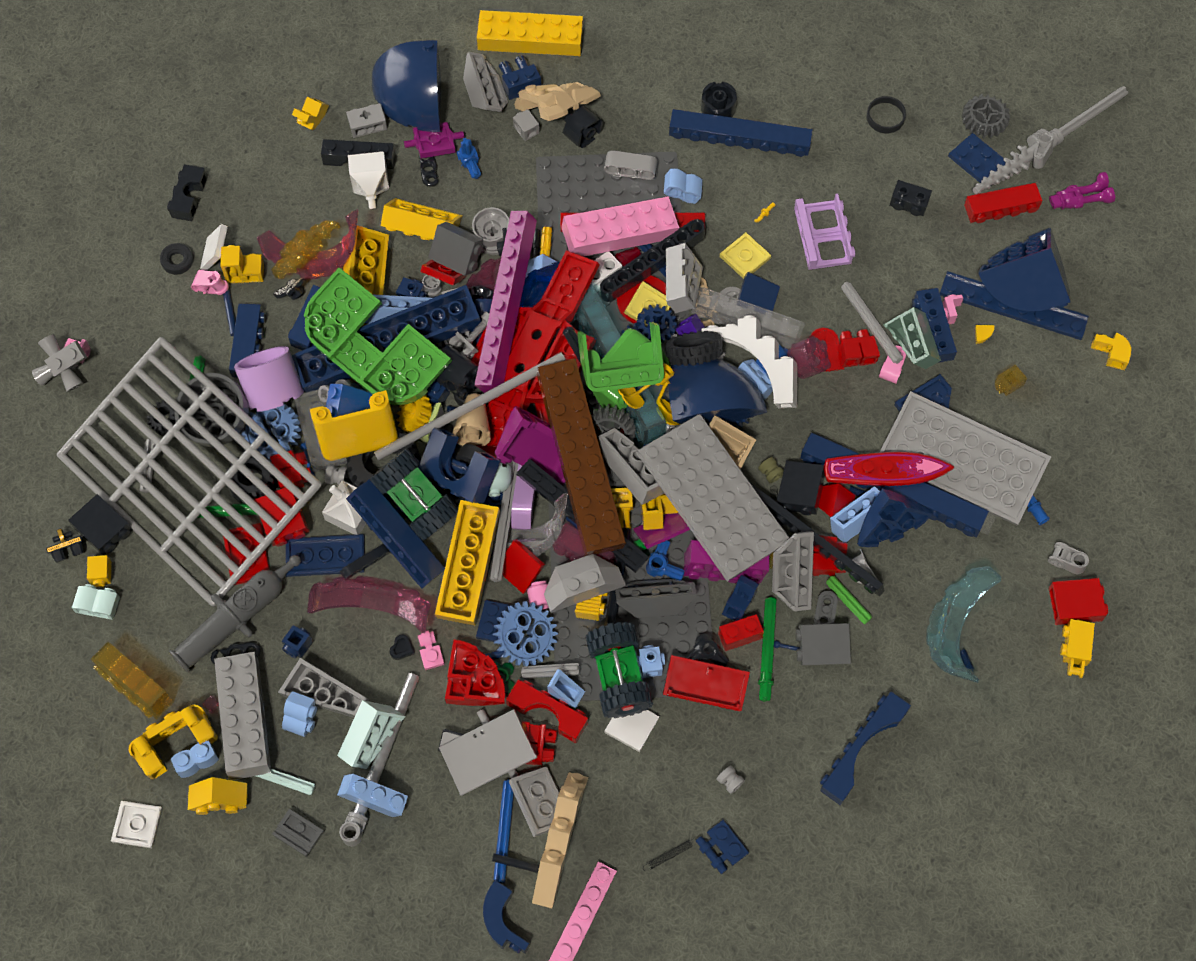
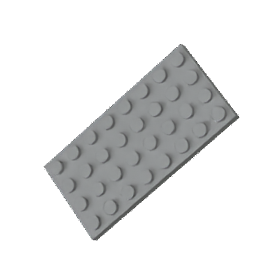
M911 391L880 452H911L929 455L953 465L954 469L925 483L981 507L1018 526L1051 459V456Z
M700 414L637 451L639 458L727 582L775 552L789 539Z

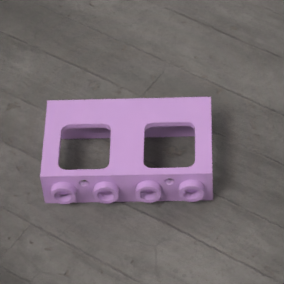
M835 194L833 201L804 204L803 199H796L794 210L808 269L851 264L853 257H855V249L850 244L851 233L846 228L848 224L847 217L843 215L844 205L843 201L839 199V195ZM830 209L835 211L837 227L814 229L810 215L812 212ZM841 240L845 257L822 260L818 243Z

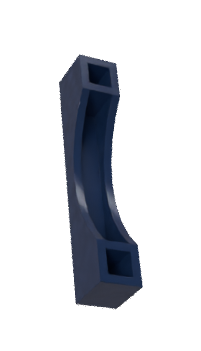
M892 692L887 697L885 695L882 696L877 704L880 706L876 712L872 710L866 721H868V724L865 728L861 726L854 735L857 737L855 742L848 743L843 750L845 755L842 760L837 758L831 767L834 771L831 775L826 774L820 782L822 785L820 791L839 805L843 803L854 786V765L860 749L877 733L888 728L897 727L911 707L910 704Z

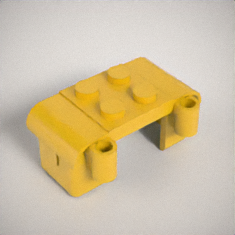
M190 705L180 712L175 713L173 711L164 717L165 720L159 724L153 723L149 725L143 735L130 743L129 753L138 762L145 775L150 779H155L167 772V769L153 748L154 745L188 725L200 745L206 741L213 743L217 740L218 736L212 728L205 711L198 705Z

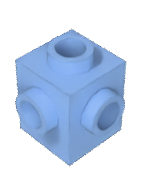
M647 645L639 649V656L637 657L642 678L662 676V665H665L664 653H660L659 647Z

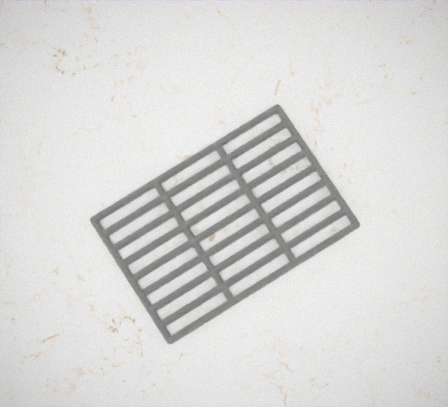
M159 337L57 452V457L95 494H98L125 519L132 530L211 606H216L211 600L212 595L167 553L170 547L175 543L220 587L216 594L222 599L321 487V482L164 337ZM161 347L166 349L207 387L200 396L154 355ZM148 361H151L194 401L187 411L142 370ZM136 375L181 416L174 425L130 384ZM123 389L168 430L162 439L117 398ZM212 393L259 435L252 444L205 402ZM111 403L156 445L149 454L104 412ZM199 408L208 414L246 450L239 459L193 417ZM98 418L143 459L136 468L92 427V424ZM187 422L233 464L226 473L180 431ZM85 432L130 473L124 482L117 478L79 441ZM174 436L220 479L213 488L167 446ZM264 441L312 484L305 493L257 450ZM73 446L118 488L111 497L66 455ZM161 451L207 493L201 502H198L154 460ZM251 456L299 499L292 508L244 465ZM148 465L194 508L187 517L141 474ZM238 470L286 514L279 523L231 479ZM135 480L181 522L175 531L171 530L129 489ZM225 485L272 528L266 537L257 531L218 494ZM123 494L168 537L162 546L116 503ZM212 500L220 505L260 543L253 552L206 509ZM200 514L247 558L240 567L193 524V521ZM186 529L196 536L234 573L227 581H224L180 538Z

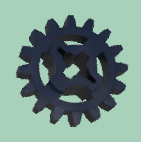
M656 304L655 308L649 305L648 310L643 308L642 312L638 314L636 326L639 327L637 331L642 332L651 341L649 322H654L659 325L661 343L663 344L665 338L670 340L671 335L675 333L677 323L674 321L676 316H670L672 311H665L666 306H663L661 309L658 304Z

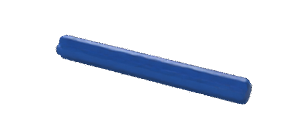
M504 780L496 850V854L508 856L514 795L509 780ZM495 862L494 880L499 883L505 882L507 865Z

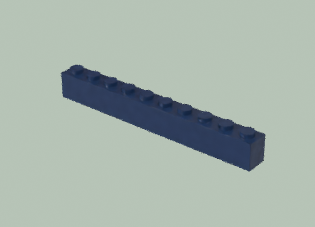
M811 433L801 452L800 458L803 459L804 463L824 465L827 458L858 455L859 453ZM926 483L904 486L856 485L862 489L870 490L876 487L879 491L883 488L901 494L931 510L933 515L929 519L938 520L947 527L956 528L970 537L974 536L977 538L989 512Z

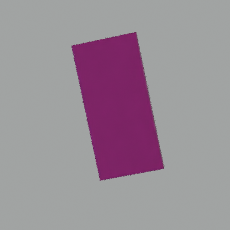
M679 513L663 515V529L644 530L643 525L633 530L644 546L649 549L689 531L690 528Z

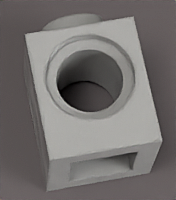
M528 109L517 113L513 117V126L524 141L540 133L539 123Z

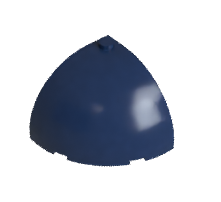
M437 40L411 41L394 46L379 57L372 71V90L375 100H377L378 104H381L382 111L397 123L406 127L409 125L417 127L420 131L440 132L441 72Z
M1051 228L1028 236L1029 239L1024 243L1016 242L991 257L988 260L989 264L982 265L979 270L981 281L989 293L998 301L1011 308L1022 311H1043L1055 307L1062 308L1071 302L1067 277Z
M715 359L708 363L703 362L700 365L699 363H696V365L689 363L688 366H684V364L681 366L677 364L671 366L674 375L668 380L670 382L668 389L674 422L682 425L700 414L707 425L710 424L714 415L727 423H732L767 413L762 394L753 383V380L745 372L729 362Z

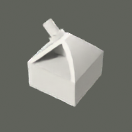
M384 152L348 155L349 174L353 192L366 196L369 209L376 208V195L389 189Z
M341 481L338 487L333 485L329 489L333 495L322 511V514L326 521L354 535H360L366 522L346 500L357 487Z

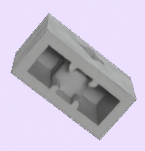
M373 104L346 112L353 138L387 130L381 104Z

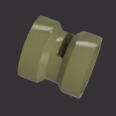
M773 457L766 459L758 467L759 471L766 475V479L770 484L780 479L784 472L781 467L776 465L777 461Z

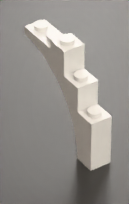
M748 315L738 319V326L727 324L726 327L710 325L708 328H702V332H717L721 335L722 342L734 344L747 350L761 362L769 376L773 389L774 404L778 409L797 408V363L788 356L780 357L779 359V343L775 338L763 336L761 339V322L755 316Z

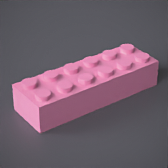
M668 196L567 215L563 218L561 228L569 252L580 256H588L661 242L677 231L679 225Z

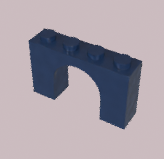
M433 428L418 468L428 480L436 481L439 487L450 489L451 494L458 497L462 496L465 498L464 501L484 503L501 460L488 453L475 451L466 474L458 480L451 470V457L459 437L446 429Z

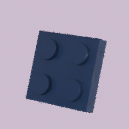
M485 600L476 639L491 642L498 640V636L493 635V633L498 632L494 625H500L497 617L504 618L501 612L505 610L509 613L508 606H512L514 609L515 606ZM522 615L518 617L519 624L521 623ZM511 632L508 636V640L511 643H514L516 641V635Z

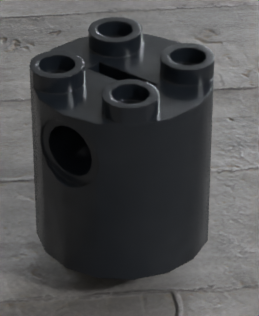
M446 346L441 351L450 357L452 361L435 381L464 400L472 389L478 388L475 386V380L479 365L451 346Z

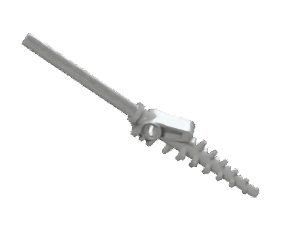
M1120 87L1061 128H1054L1050 132L1045 129H1039L1033 135H1030L1027 138L1029 148L1018 145L1017 148L1021 151V154L1012 151L1010 154L1014 158L1012 160L1004 158L1006 164L1004 166L998 164V170L996 172L991 170L988 178L983 177L981 183H977L976 187L973 188V192L980 194L982 190L990 189L992 184H1000V179L1005 181V178L1009 179L1013 174L1018 175L1022 168L1028 170L1031 160H1033L1034 168H1043L1050 154H1052L1053 148L1063 142L1065 136L1128 94L1126 87Z

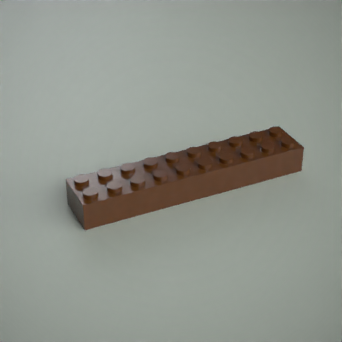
M576 359L540 366L537 368V378L585 556L597 555L622 549L625 545V539Z

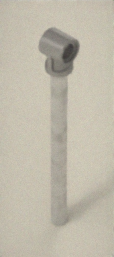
M408 673L394 708L403 715L406 713L419 680V676ZM399 720L392 729L394 733L391 737L387 736L380 745L382 749L373 761L367 776L368 780L378 784L402 721ZM358 803L355 806L354 812L348 813L345 823L339 831L342 841L351 847L361 842L362 834L368 818L365 817L368 807ZM349 831H356V835L353 838L346 837Z

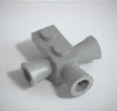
M55 334L40 340L38 344L49 355V358L44 360L47 365L32 370L34 379L43 386L53 376H61L66 392H70L83 385V382L72 371L78 367L77 363L87 358L78 341H74L60 350Z

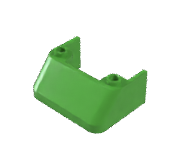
M649 322L651 342L642 343L638 347V359L600 363L599 354L594 350H587L586 334L582 331H577L580 361L587 387L594 392L660 383L664 378L659 325Z
M631 328L627 329L600 363L638 359V347L642 343L651 341L639 331ZM662 350L663 364H667L671 367L665 353ZM618 389L600 392L592 391L599 404L604 408L608 404L610 408L616 405L618 410L625 409L628 406L619 394Z

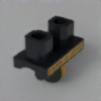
M62 528L57 530L58 535L52 537L54 543L61 541V543L46 548L47 553L51 554L54 561L58 563L67 559L64 549L69 547L74 557L83 554L84 547L82 543L84 539L78 536L67 540L66 538L73 536L72 532L64 533Z

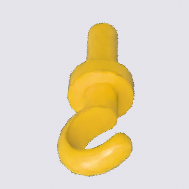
M772 202L766 209L763 208L760 216L754 219V222H760L764 216L767 217L769 211L775 207V203Z

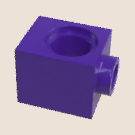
M695 313L682 320L677 326L676 331L682 336L685 333L702 332V328H705V326Z

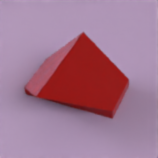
M841 484L823 486L819 508L832 517L852 503L856 495Z

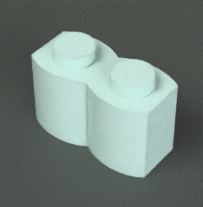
M85 584V586L78 587L72 609L78 614L113 620L120 597L113 589L104 588V590H98L96 586Z

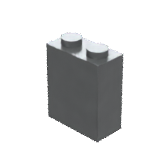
M444 222L438 224L428 258L466 276L473 273L478 266L477 259L478 255L482 252L483 239L451 223Z
M849 623L799 625V629H796V641H799L800 649L796 650L797 661H800V665L851 664Z

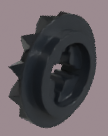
M474 286L469 289L474 303L475 299H493L494 292L489 288Z

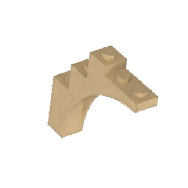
M569 772L564 786L561 787L545 851L540 861L532 900L533 904L553 908L572 831L588 782V777L579 773Z

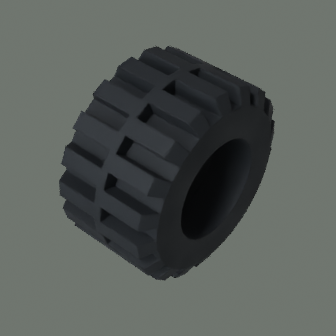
M251 456L244 465L253 473L261 474L260 480L275 492V488L278 486L277 479ZM239 470L231 478L253 500L265 496L255 485H243L242 481L246 476ZM230 489L234 499L236 498L241 503L243 500Z

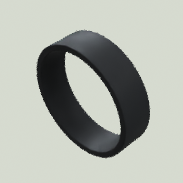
M878 97L869 104L866 115L867 122L877 132L885 134L894 133L903 126L906 118V109L902 102L894 97ZM889 103L900 109L903 119L895 126H881L872 120L870 110L877 104Z

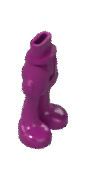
M1101 172L1097 175L1096 182L1080 187L1077 185L1068 186L1066 189L1056 192V195L1049 196V201L1053 209L1082 208L1084 204L1091 202L1113 203L1115 201V192L1112 187H1108L1109 178L1107 173ZM1092 192H1100L1093 195L1083 196L1084 194Z

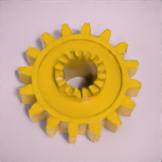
M427 395L412 403L399 406L401 411L397 412L400 415L397 422H400L398 427L401 430L410 433L428 423L432 413V406L429 402L430 398L426 397Z

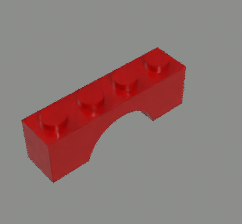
M518 679L506 698V704L522 714L536 708L551 711L558 719L559 734L577 743L588 725L587 715L578 709L574 711L562 700L556 701L551 698V694L544 690L538 691L530 682L526 680L522 682Z

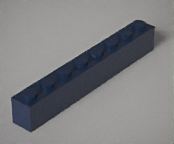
M673 109L669 136H673L676 139L687 138L692 141H707L710 144L722 143L730 147L736 145L742 146L745 149L756 148L764 152L770 150L777 151L780 154L791 153L802 157L809 155L813 129Z

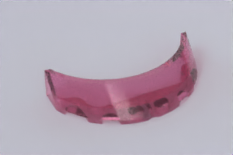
M358 209L345 216L349 227L348 234L342 238L339 244L328 250L309 252L293 248L281 241L269 230L257 237L261 251L268 260H272L277 266L281 267L283 272L291 275V272H294L304 279H318L319 277L329 276L347 262L353 251L356 239Z
M357 576L354 580H345L344 577H337L333 582L325 584L317 582L312 586L309 591L307 613L339 607L375 609L399 616L412 623L421 633L425 634L431 603L422 599L418 591L414 589L406 590L403 588V584L373 577Z

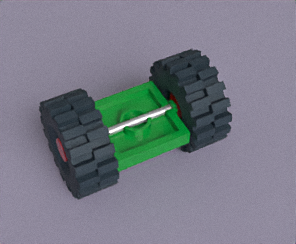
M405 448L370 478V481L382 494L387 492L412 521L409 526L423 541L448 522L458 512V507L447 494L442 497L439 491L417 467L420 463L408 448Z
M617 622L616 624L611 623L607 626H600L599 629L595 628L593 631L588 632L586 642L591 658L596 659L603 689L599 694L603 716L623 718L628 715L633 716L636 713H642V711L651 708L653 701L649 684L643 682L636 653L639 643L635 626L632 623L628 624V622L622 624Z

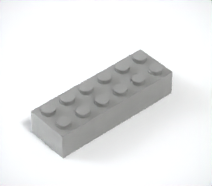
M255 652L216 658L214 661L226 774L230 780L271 773L258 658Z

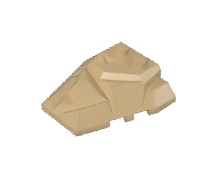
M579 82L562 84L560 86L554 84L529 85L525 87L526 89L519 91V98L516 99L514 105L515 109L521 111L539 107L540 118L551 121L567 115V109L573 107V110L579 108V104H587L599 98L600 92Z

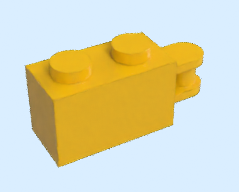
M1070 619L1067 625L1063 626L1062 637H1065V644L1062 643L1060 655L1063 656V662L1068 663V676L1073 674L1083 678L1084 668L1091 662L1095 623Z

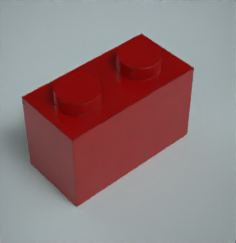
M757 614L720 626L718 631L725 651L761 640L764 633Z

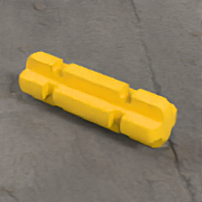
M543 227L540 255L544 254L550 258L552 228Z

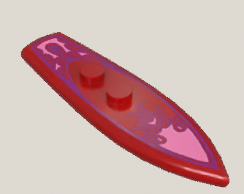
M880 452L827 458L824 463V474L827 482L873 486L920 484L939 478L954 469L953 465L941 459L911 452Z

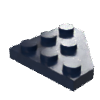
M941 374L912 391L949 409L952 388ZM909 394L895 402L894 406L899 412Z

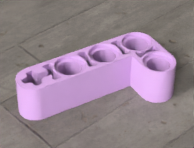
M518 476L516 477L512 502L511 528L531 530L535 490Z

